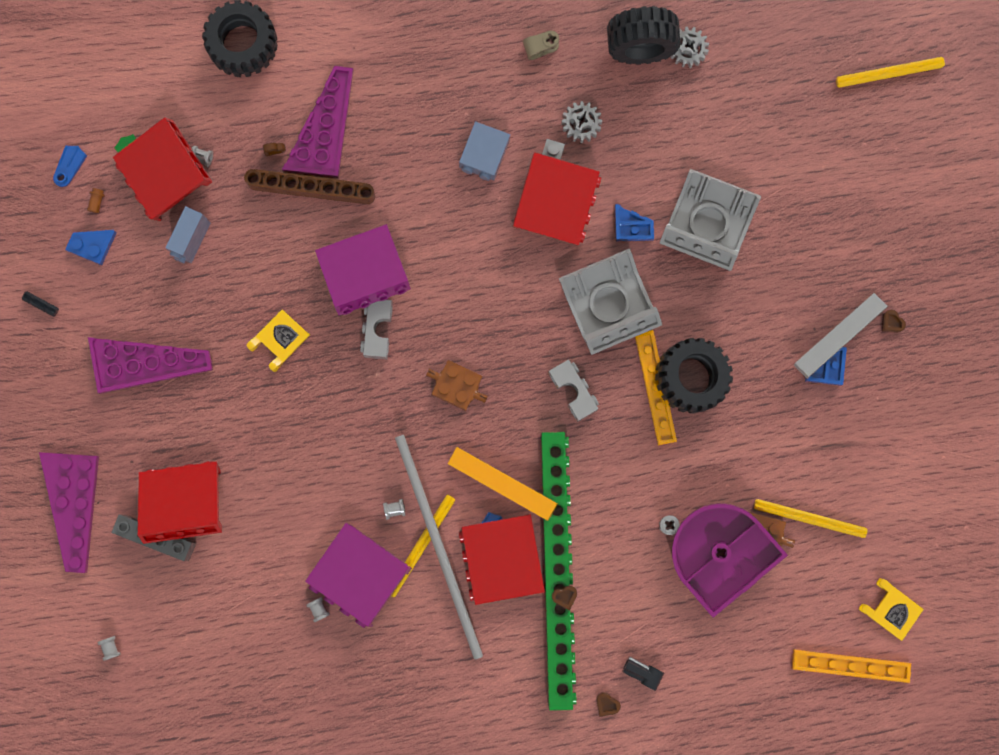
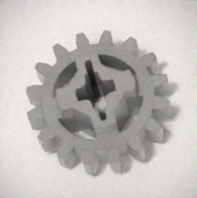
M688 26L685 27L684 31L680 29V48L675 55L670 56L671 59L676 58L675 64L681 62L683 68L685 64L692 68L693 63L699 66L700 61L703 62L705 60V55L709 51L706 49L709 43L705 42L707 36H701V30L697 33L695 32V27H693L689 31Z
M581 101L580 106L573 103V108L568 106V113H563L564 119L561 125H566L563 127V132L568 131L567 138L573 136L574 142L577 138L580 139V143H583L584 139L590 142L591 136L596 138V132L601 130L599 126L602 125V120L599 119L601 113H595L597 107L590 108L591 103H588L587 106H584L583 101ZM585 117L584 123L579 128V122Z

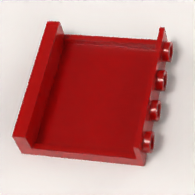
M166 117L113 156L116 168L123 173L126 178V184L133 189L136 200L143 205L146 216L151 220L162 221L161 215L201 185L208 186L212 183V180L175 122Z
M534 152L512 227L571 243L575 246L583 243L586 232H583L584 226L589 224L591 214L588 212L590 206H594L596 200L594 191L595 188H599L602 177H599L600 171Z
M217 461L139 472L138 537L143 544L222 533V524L219 521L218 474L221 473Z
M531 514L464 526L462 531H459L460 543L465 544V550L462 551L463 561L468 562L469 570H465L467 582L471 581L472 589L469 590L470 601H474L475 605L545 592Z

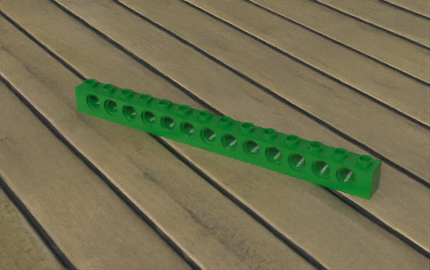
M565 432L541 433L542 492L544 496L558 503L557 505L562 508L560 516H555L552 513L549 521L543 518L549 711L573 710V705L577 704L576 692H573L572 687L573 684H576V673L572 672V664H575V652H571V644H575V634L571 632V624H574V612L570 613L569 610L565 609L564 613L556 614L554 608L557 604L552 600V593L556 584L561 583L564 587L573 585V573H569V565H572V553L568 551V545H572V535L568 534V526H571V514H567V506H571V497L567 495V487H570V475H566V468L570 466L569 456H566L565 449L569 448V437H565ZM553 447H557L561 451L560 456L557 458L552 457L550 454V449ZM557 466L561 469L559 477L552 476L550 472L552 467ZM553 486H559L562 489L560 496L552 495L551 488ZM556 524L561 525L563 528V532L559 536L554 535L552 532V528ZM561 544L563 546V553L561 555L553 553L554 545ZM556 564H562L564 567V572L561 575H556L553 571ZM559 623H563L566 626L563 634L555 632V627ZM560 643L566 645V651L563 654H558L555 650L556 646ZM561 663L567 666V670L563 674L556 672L557 665ZM559 684L567 685V691L564 694L557 692Z

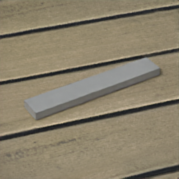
M873 293L802 356L794 366L808 379L888 306Z

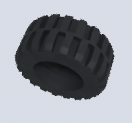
M235 0L233 4H230L228 1L224 3L225 6L221 8L220 6L216 7V12L214 14L210 13L207 17L209 22L204 23L203 28L205 32L202 33L204 47L219 70L223 69L224 73L228 75L233 73L235 77H241V74L250 77L253 72H256V74L260 73L262 67L267 68L270 65L269 59H274V51L278 47L276 42L278 40L277 34L268 14L262 11L258 5L253 6L249 1L241 3V0ZM246 26L256 30L257 38L254 44L247 50L233 52L224 47V40L227 34L234 28Z
M643 6L641 8H631L628 11L624 10L621 14H616L611 18L607 25L609 54L614 60H618L621 63L641 65L644 63L660 62L675 55L680 48L678 17L673 11L663 7Z
M688 338L671 346L660 357L661 361L656 366L658 373L655 374V380L659 381L657 389L663 392L664 395L661 397L664 401L668 400L670 402L669 406L672 408L677 407L678 411L683 413L686 411L697 413L717 406L718 403L726 398L725 394H728L731 389L729 384L733 383V376H730V372L733 369L732 366H728L727 361L730 359L727 355L723 356L722 352L724 350L720 346L715 348L714 342H705L704 338H697L696 340ZM686 359H696L707 369L709 382L706 390L696 394L688 391L679 379L680 364Z

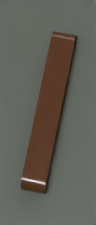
M250 169L244 175L246 184L255 191L366 205L373 203L376 198L373 187L368 183ZM252 177H259L256 183H250ZM277 179V183L275 185H269L270 180ZM289 182H296V185L293 188L287 187ZM308 184H315L312 190H306ZM327 186L334 187L333 191L330 193H327L324 190ZM347 188L352 189V193H351V194H349V195H344V194H343V191H344L345 189H347ZM368 190L371 192L369 197L362 196L364 191Z

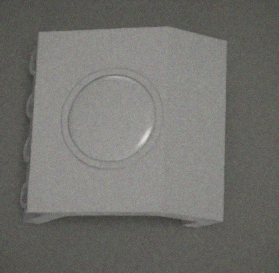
M690 169L669 223L665 227L660 244L731 271L761 196Z
M630 249L559 278L564 295L591 355L662 326L659 312L656 307H653Z

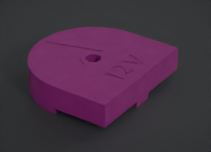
M726 503L705 505L690 513L680 524L672 547L673 564L677 575L712 618L788 556L751 513L741 507ZM725 548V556H717V549Z

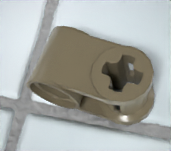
M551 30L524 39L523 45L528 59L534 60L557 51L559 35Z

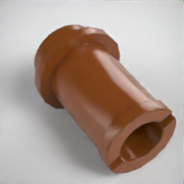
M92 188V191L89 192L91 197L87 211L93 213L100 212L102 198L105 197L103 190Z

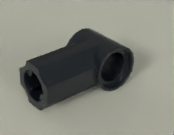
M630 656L622 670L626 675L641 681V684L654 691L657 690L665 674Z

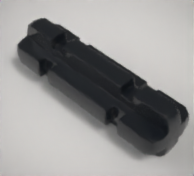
M28 291L22 296L23 301L53 317L59 311L58 307Z

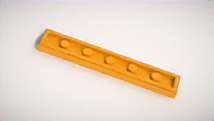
M650 330L635 336L657 445L659 446L677 442L669 401H664L661 397L664 395L663 392L657 389L659 381L655 380V374L658 373L656 366L660 359L654 331Z
M456 447L448 462L450 466L549 521L558 504L459 447Z
M793 649L791 667L793 670L910 683L911 663Z

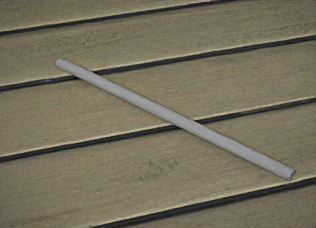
M405 436L395 437L474 660L483 657Z

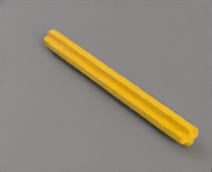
M937 57L839 76L836 79V85L840 88L939 69L945 66V61L943 57Z
M446 495L433 516L437 528H439L455 502V498L450 495ZM427 527L404 562L412 569L431 541ZM405 574L391 597H396L409 574Z
M756 499L754 502V509L861 538H865L868 529L865 527Z

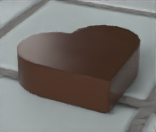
M267 143L262 146L266 157L286 151L284 143Z
M888 310L883 314V332L898 333L905 329L906 322L899 317L895 310Z
M566 586L563 590H554L552 600L570 611L577 597L576 588Z
M601 692L597 695L596 702L599 717L614 715L620 711L621 705L617 699L611 698L606 692Z

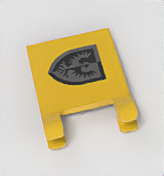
M281 310L246 346L253 352L262 342L277 356L269 364L270 369L276 372L310 334L285 311Z
M879 578L876 585L887 592L875 610L866 604H861L859 610L902 641L924 609L892 586L887 580Z

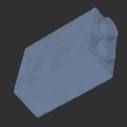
M475 121L459 161V168L467 174L475 173L483 180H495L510 142L511 134Z
M185 206L165 247L170 252L169 255L180 263L185 264L187 261L192 264L211 224L202 213Z

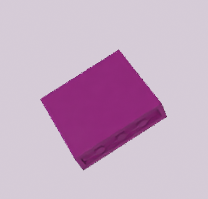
M387 224L315 250L338 315H346L353 310L366 308L372 303L385 301L391 296L404 294L411 289Z
M345 523L305 582L309 584L308 588L316 594L322 593L325 596V601L331 605L335 603L340 606L339 611L348 617L351 614L356 618L355 622L365 628L366 626H373L372 622L405 574L408 575L412 568L355 527Z

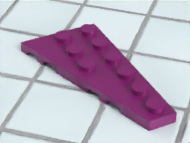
M334 66L320 97L316 101L313 111L310 113L294 148H292L289 154L290 156L286 164L282 168L283 172L339 178L353 68Z
M88 337L97 392L99 394L213 370L210 351Z
M39 452L65 572L87 573L99 456Z

